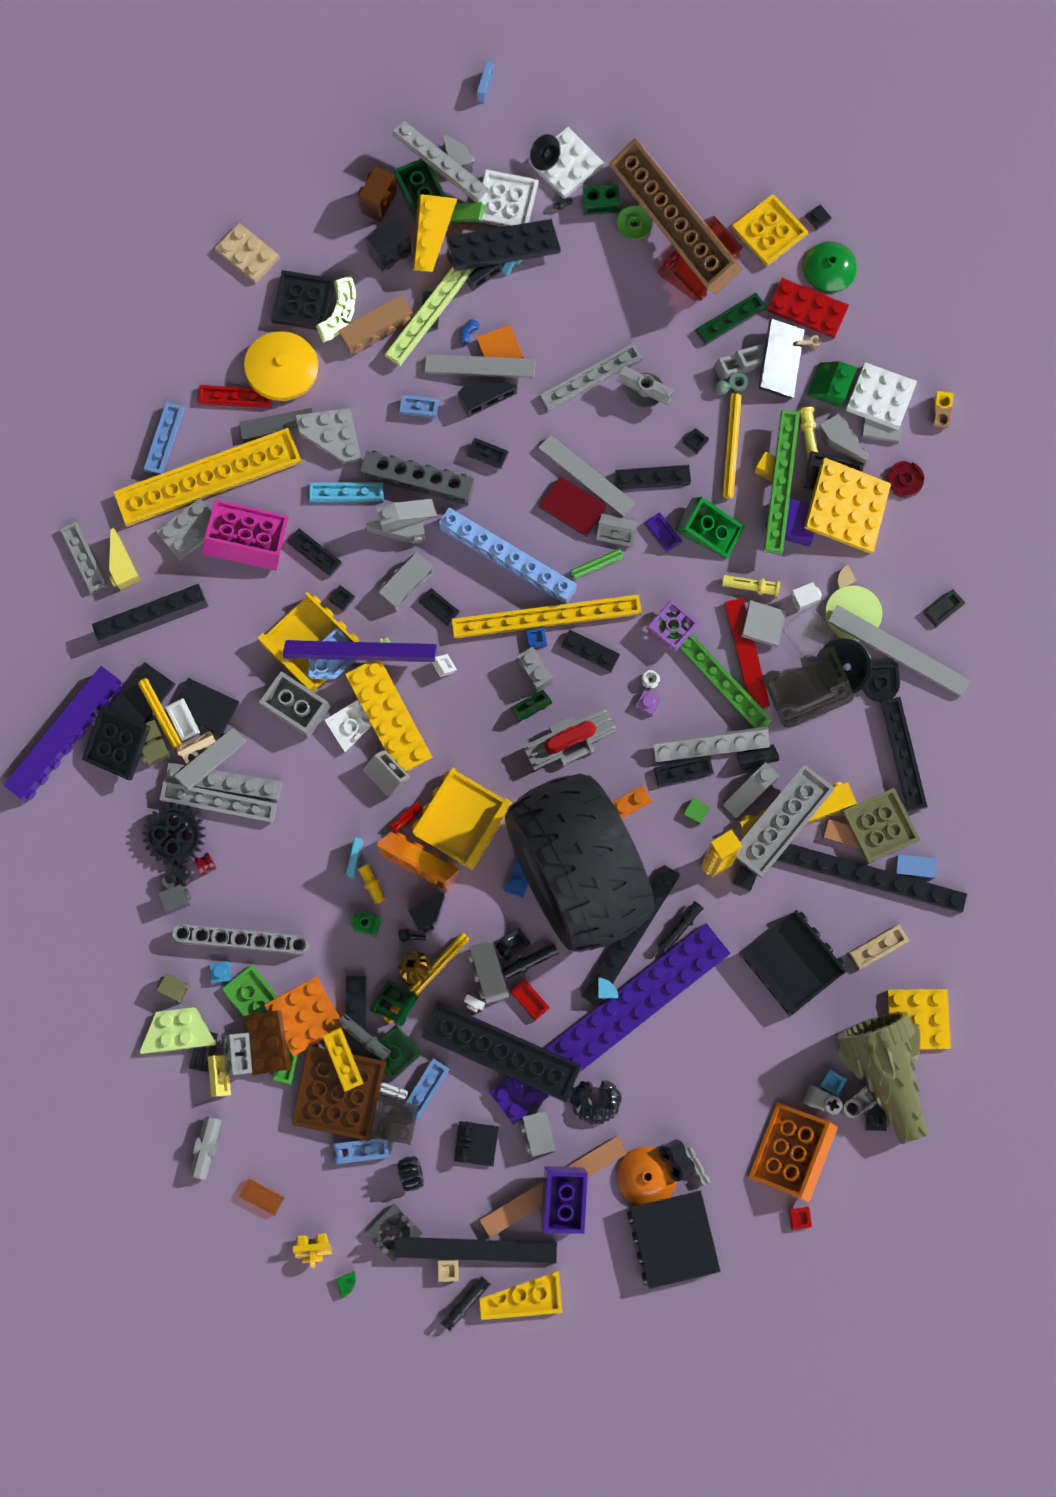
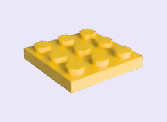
M774 194L734 223L731 228L766 267L804 239L809 233Z
M947 989L887 990L888 1013L907 1012L911 1023L919 1026L920 1050L951 1049Z

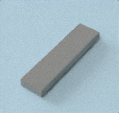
M75 521L60 528L59 530L90 594L108 587L78 523Z
M232 728L175 775V779L189 791L246 743V740Z

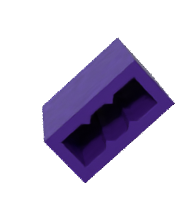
M789 499L785 532L786 541L810 547L815 532L804 528L810 503Z

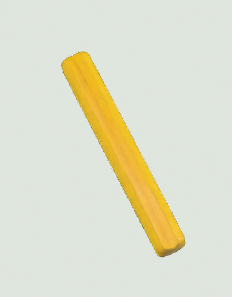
M148 679L140 680L138 685L172 748L180 746L181 741Z

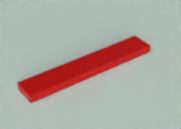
M740 598L726 601L724 605L746 692L761 708L770 707L754 640L741 637L747 612L744 600Z

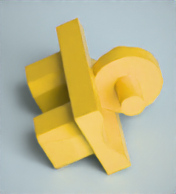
M326 1233L316 1235V1244H309L308 1236L303 1235L297 1236L296 1246H293V1253H295V1258H302L303 1263H310L311 1268H316V1262L323 1261L324 1255H332V1248Z

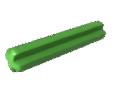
M620 549L614 550L571 569L570 573L573 579H578L623 559V553Z

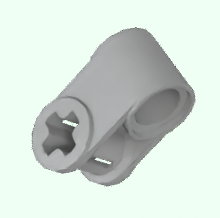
M809 1085L802 1102L803 1105L831 1116L839 1113L843 1106L842 1101L838 1097L812 1085ZM834 1101L837 1109L831 1111L828 1103Z
M866 1085L842 1104L840 1112L845 1118L852 1119L869 1110L878 1102L872 1092H870L868 1085ZM848 1104H852L855 1107L854 1114L848 1113Z

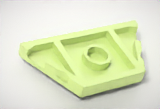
M197 1008L159 1011L155 1013L140 1053L149 1054L216 1046L217 1042L210 1034Z

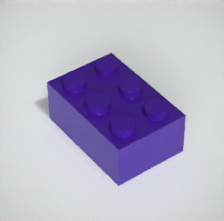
M544 1166L541 1228L544 1233L585 1234L588 1172L584 1167Z

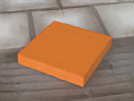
M511 325L476 337L483 357L523 359Z

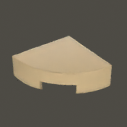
M849 565L845 566L838 576V589L857 582Z

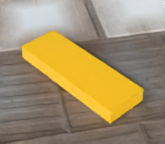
M342 1028L323 1035L322 1037L344 1092L364 1084Z

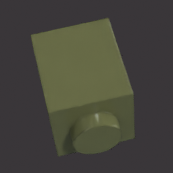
M166 973L165 977L162 976L158 981L157 987L159 988L157 991L181 1003L190 985Z

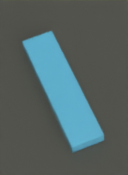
M309 482V502H384V482Z

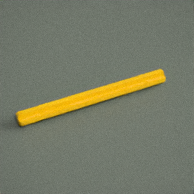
M739 393L731 394L722 494L725 499H732L734 496L742 398Z
M461 933L431 964L432 970L428 972L430 977H425L424 982L419 981L417 985L413 984L408 990L418 995L469 941V937ZM392 1006L389 1010L397 1014L399 1008ZM383 1016L387 1023L391 1024L393 1020Z

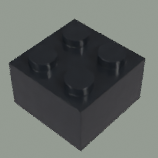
M397 219L367 238L369 255L382 272L392 268L396 262L407 258L411 253L409 234Z

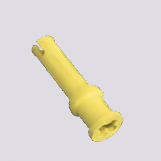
M803 407L798 412H800L801 417L800 429L804 431L807 458H809L811 451L818 452L814 430L817 425L813 417L814 408Z
M724 575L722 587L756 591L759 595L769 594L778 598L780 581L771 582L765 581L764 578L753 580Z

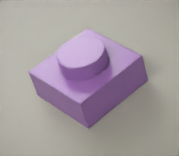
M644 690L635 708L653 716L661 698Z

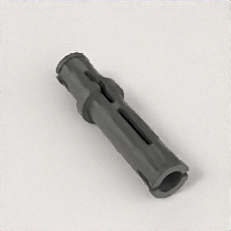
M346 1014L337 1022L338 1025L360 1041L367 1051L370 1050L382 1061L390 1054L391 1051L383 1046L376 1036L370 1035Z

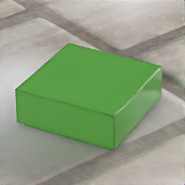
M693 798L684 816L701 824L710 807Z

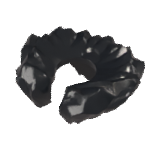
M581 1081L576 1086V1090L570 1100V1103L573 1104L575 1115L579 1116L580 1120L583 1119L590 1124L597 1125L604 1124V1122H609L610 1119H613L614 1115L618 1114L622 1100L621 1093L616 1088V1085L610 1081H601L599 1088L604 1095V1102L602 1105L595 1107L588 1100L593 1084L590 1081Z

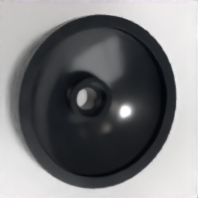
M847 638L833 640L825 645L818 655L816 662L817 677L822 686L835 695L848 696L862 690L870 680L872 674L871 656L867 649L855 640ZM847 663L851 666L850 670L846 669Z

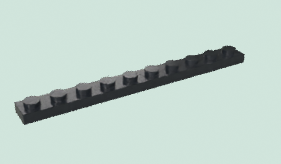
M789 844L776 860L958 913H963L967 893L794 844Z

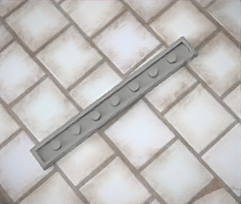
M839 605L836 606L828 620L829 624L959 697L963 695L970 682V679Z

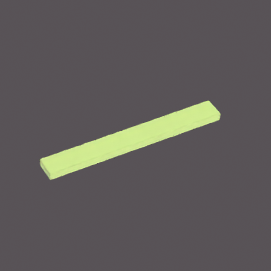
M452 267L385 353V357L401 366L476 268L454 271Z

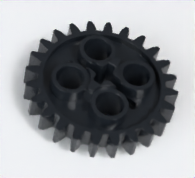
M174 803L173 808L170 804H166V810L160 806V813L152 811L154 818L147 817L150 825L144 824L148 831L142 832V834L147 835L148 838L144 839L143 842L149 843L145 849L153 850L150 856L157 855L156 861L159 862L163 858L164 865H167L169 860L171 866H174L176 861L179 865H183V859L189 863V856L196 858L194 852L202 851L198 846L205 845L201 838L206 837V835L201 834V831L205 830L206 827L199 825L203 822V819L197 820L196 818L199 814H191L193 808L186 810V805L184 804L181 805L180 809L178 803ZM174 816L179 818V823L176 826H173L171 823V819ZM187 822V826L178 831ZM159 829H163L165 832V836L162 839L157 837ZM187 830L192 832L190 840L184 838V833ZM172 831H178L176 833L177 838H171L173 836ZM168 840L165 846L162 847V843ZM176 843L178 849L173 854L170 852V845Z

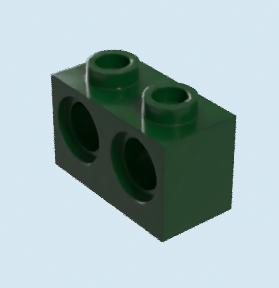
M609 183L603 186L588 185L582 187L584 215L620 213L619 184Z

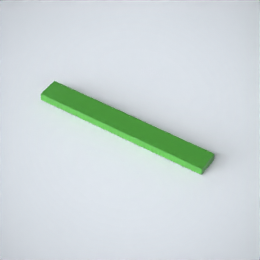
M781 409L764 544L765 553L783 554L800 412Z
M672 612L666 614L670 618L676 617ZM661 619L659 627L663 631L666 629V622ZM671 620L668 626L670 629L675 630L679 627V623L676 620ZM681 622V627L687 631V628ZM671 632L668 635L670 639L682 637L678 632ZM691 634L680 647L683 653L753 728L767 726L772 719L698 639Z

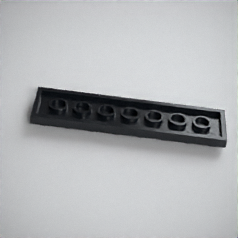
M439 1001L421 1036L429 1042L566 1103L582 1068V1065Z

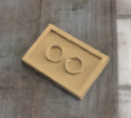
M241 223L215 247L220 255L254 283H257L280 259V256Z

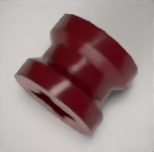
M209 852L204 853V856L201 858H194L195 864L202 876L206 875L209 870L214 871L217 869Z

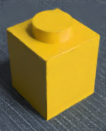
M765 451L756 466L755 474L772 482L775 456Z

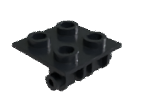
M459 1121L454 1161L493 1167L499 1126Z

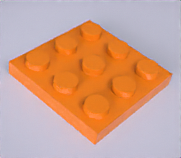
M317 976L264 1005L267 1012L281 1010L287 1048L292 1057L307 1050L308 1046H314L323 1041V1035L342 1028L337 1024L340 1017Z

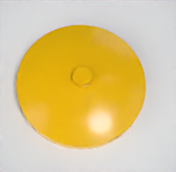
M272 332L261 336L249 347L244 360L245 375L250 386L263 397L276 401L293 400L304 395L315 383L318 375V359L313 347L304 338L290 332Z

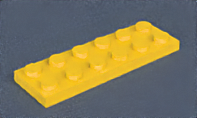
M370 661L345 674L384 750L405 772L432 759L382 661Z

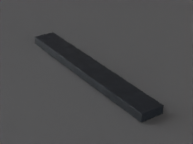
M395 1236L394 1258L556 1263L557 1242Z

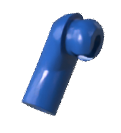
M470 319L461 327L460 344H469V333L472 330L476 331L479 329L478 321Z

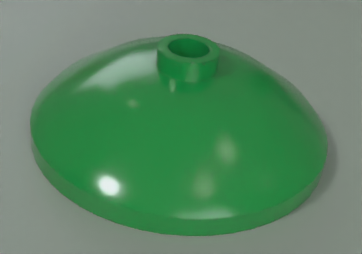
M834 241L821 242L813 246L806 254L803 262V272L806 280L815 289L826 293H836L848 288L853 283L858 270V263L854 253L847 246Z

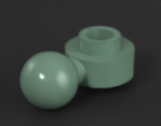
M735 373L731 376L729 382L724 380L718 381L714 387L715 392L719 395H725L731 389L736 393H741L746 390L748 379L743 373ZM740 382L742 385L736 386L735 383Z

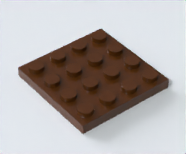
M308 1046L292 1125L370 1141L387 1061L353 1055L364 1084L344 1092L328 1049Z

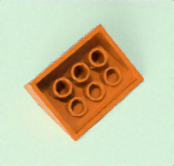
M390 832L377 843L376 846L383 857L447 893L459 874L456 864L449 860L447 862L440 860V855L433 851H430V853L424 851V847L415 841L413 844L406 840L407 837L399 832L396 834Z
M777 1103L748 1178L809 1203L838 1127L824 1119Z

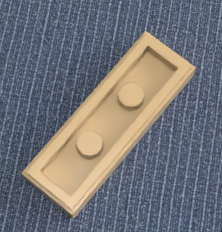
M900 924L850 952L849 956L859 971L910 940Z

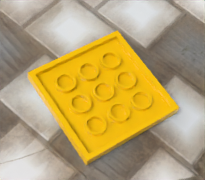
M822 459L804 528L867 553H873L891 484L830 459Z

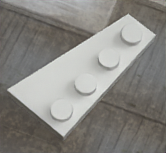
M359 700L325 720L345 753L372 726Z

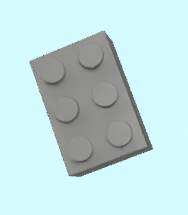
M282 671L259 701L263 709L307 738L312 735L331 708L328 701Z

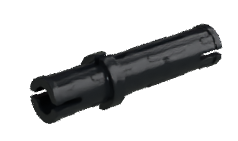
M694 901L688 910L679 916L680 919L657 945L658 948L667 954L684 931L694 924L693 921L704 908Z
M552 943L523 959H517V962L502 968L501 971L505 979L508 980L520 973H526V970L558 955L559 952L555 944Z
M481 1276L457 1305L454 1304L452 1311L441 1324L451 1331L461 1318H465L467 1311L491 1284Z

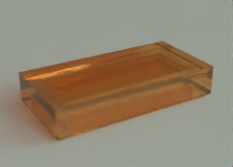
M250 1178L239 1196L274 1216L285 1198Z

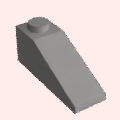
M432 499L396 502L376 508L383 532L437 517Z
M379 520L366 523L368 533L406 543L411 542L412 544L426 540L423 521L387 532L382 531Z
M765 762L723 804V807L737 819L777 781L779 775Z

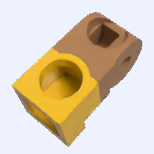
M937 391L934 395L933 427H949L954 393Z

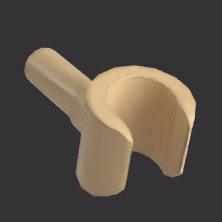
M816 335L811 340H796L795 342L796 345H809L813 350L820 347L819 343H813V341L819 340V337Z

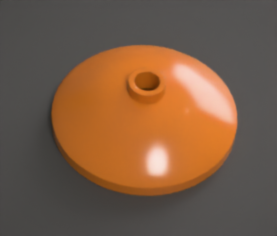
M649 1146L636 1148L622 1159L618 1167L617 1182L623 1196L636 1206L670 1198L675 1191L677 1181L671 1178L667 1164L660 1158V1149ZM646 1173L651 1174L652 1178L650 1181L644 1179Z

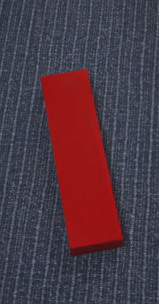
M199 385V405L272 409V400L258 394L253 388Z

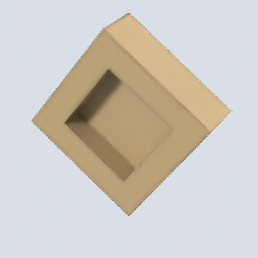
M459 1260L438 1261V1282L459 1281Z

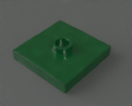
M394 1025L378 1040L391 1051L384 1061H387L385 1073L392 1081L422 1055L398 1025ZM370 1050L367 1051L373 1059L381 1060Z

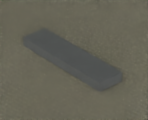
M312 408L239 422L243 442L259 439L289 428L290 432L298 431L296 415L313 413Z

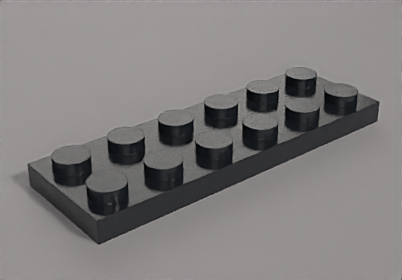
M552 219L446 236V243L454 271L559 254L561 251Z

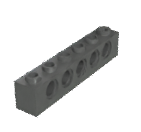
M366 451L360 470L362 478L384 482V484L469 505L475 485L474 478L470 475L454 474L451 470H439L432 465H420L413 460H400L397 456H385L378 451ZM380 465L387 466L384 470L378 469ZM399 469L405 470L403 474L396 473ZM416 474L423 475L420 479L414 478ZM435 478H438V479L441 480V481H440L439 483H437V484H434V483L431 482V481H432L433 479H435ZM452 483H457L459 485L457 488L449 487Z

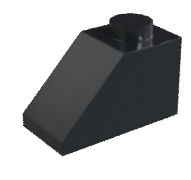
M443 892L408 910L419 933L424 932V934L433 931L435 929L434 926L438 924L446 899Z

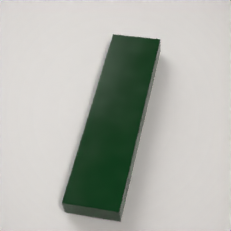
M756 292L699 326L695 332L706 346L764 311L766 305Z

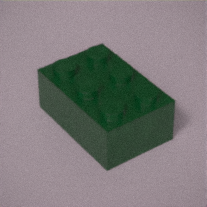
M422 159L393 170L396 184L415 223L419 195L446 197L432 167Z

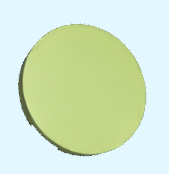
M846 586L834 592L829 598L825 609V620L832 633L840 639L847 638L859 641L828 623L837 605L876 627L880 626L882 607L878 598L870 590L860 586Z

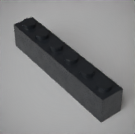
M198 583L91 625L97 641L102 647H105L209 606Z

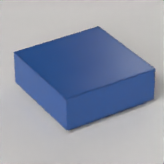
M544 627L525 630L528 649L531 647L535 649L547 646Z

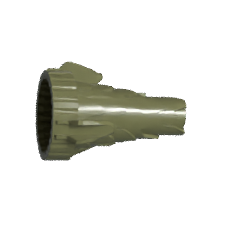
M893 1012L855 1024L839 1033L837 1039L840 1044L838 1052L840 1059L858 1079L865 1077L870 1092L874 1091L879 1106L884 1109L889 1125H893L900 1144H906L907 1142L927 1136L929 1129L921 1110L918 1093L920 1087L914 1073L916 1066L913 1061L919 1060L920 1029L918 1025L911 1023L908 1013Z

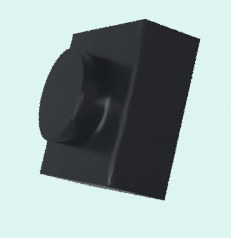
M820 204L808 212L805 218L817 231L830 222L832 217Z
M174 864L169 870L186 885L193 880L188 876L190 872L182 865L178 868Z

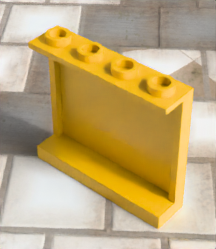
M306 592V598L266 635L262 633L258 640L300 684L315 692L328 679L308 678L309 659L283 658L285 640L322 641L337 627L351 642H360V640L354 633L350 635L346 631L347 627L341 620L337 622L333 618L334 614L328 607L324 609L320 605L321 601L316 595L313 594L311 596Z
M453 767L451 771L447 770L442 778L444 782L441 787L437 786L432 794L434 798L431 803L427 802L422 810L424 814L421 819H416L414 822L412 833L415 837L473 871L504 821L508 807L513 803L457 772Z

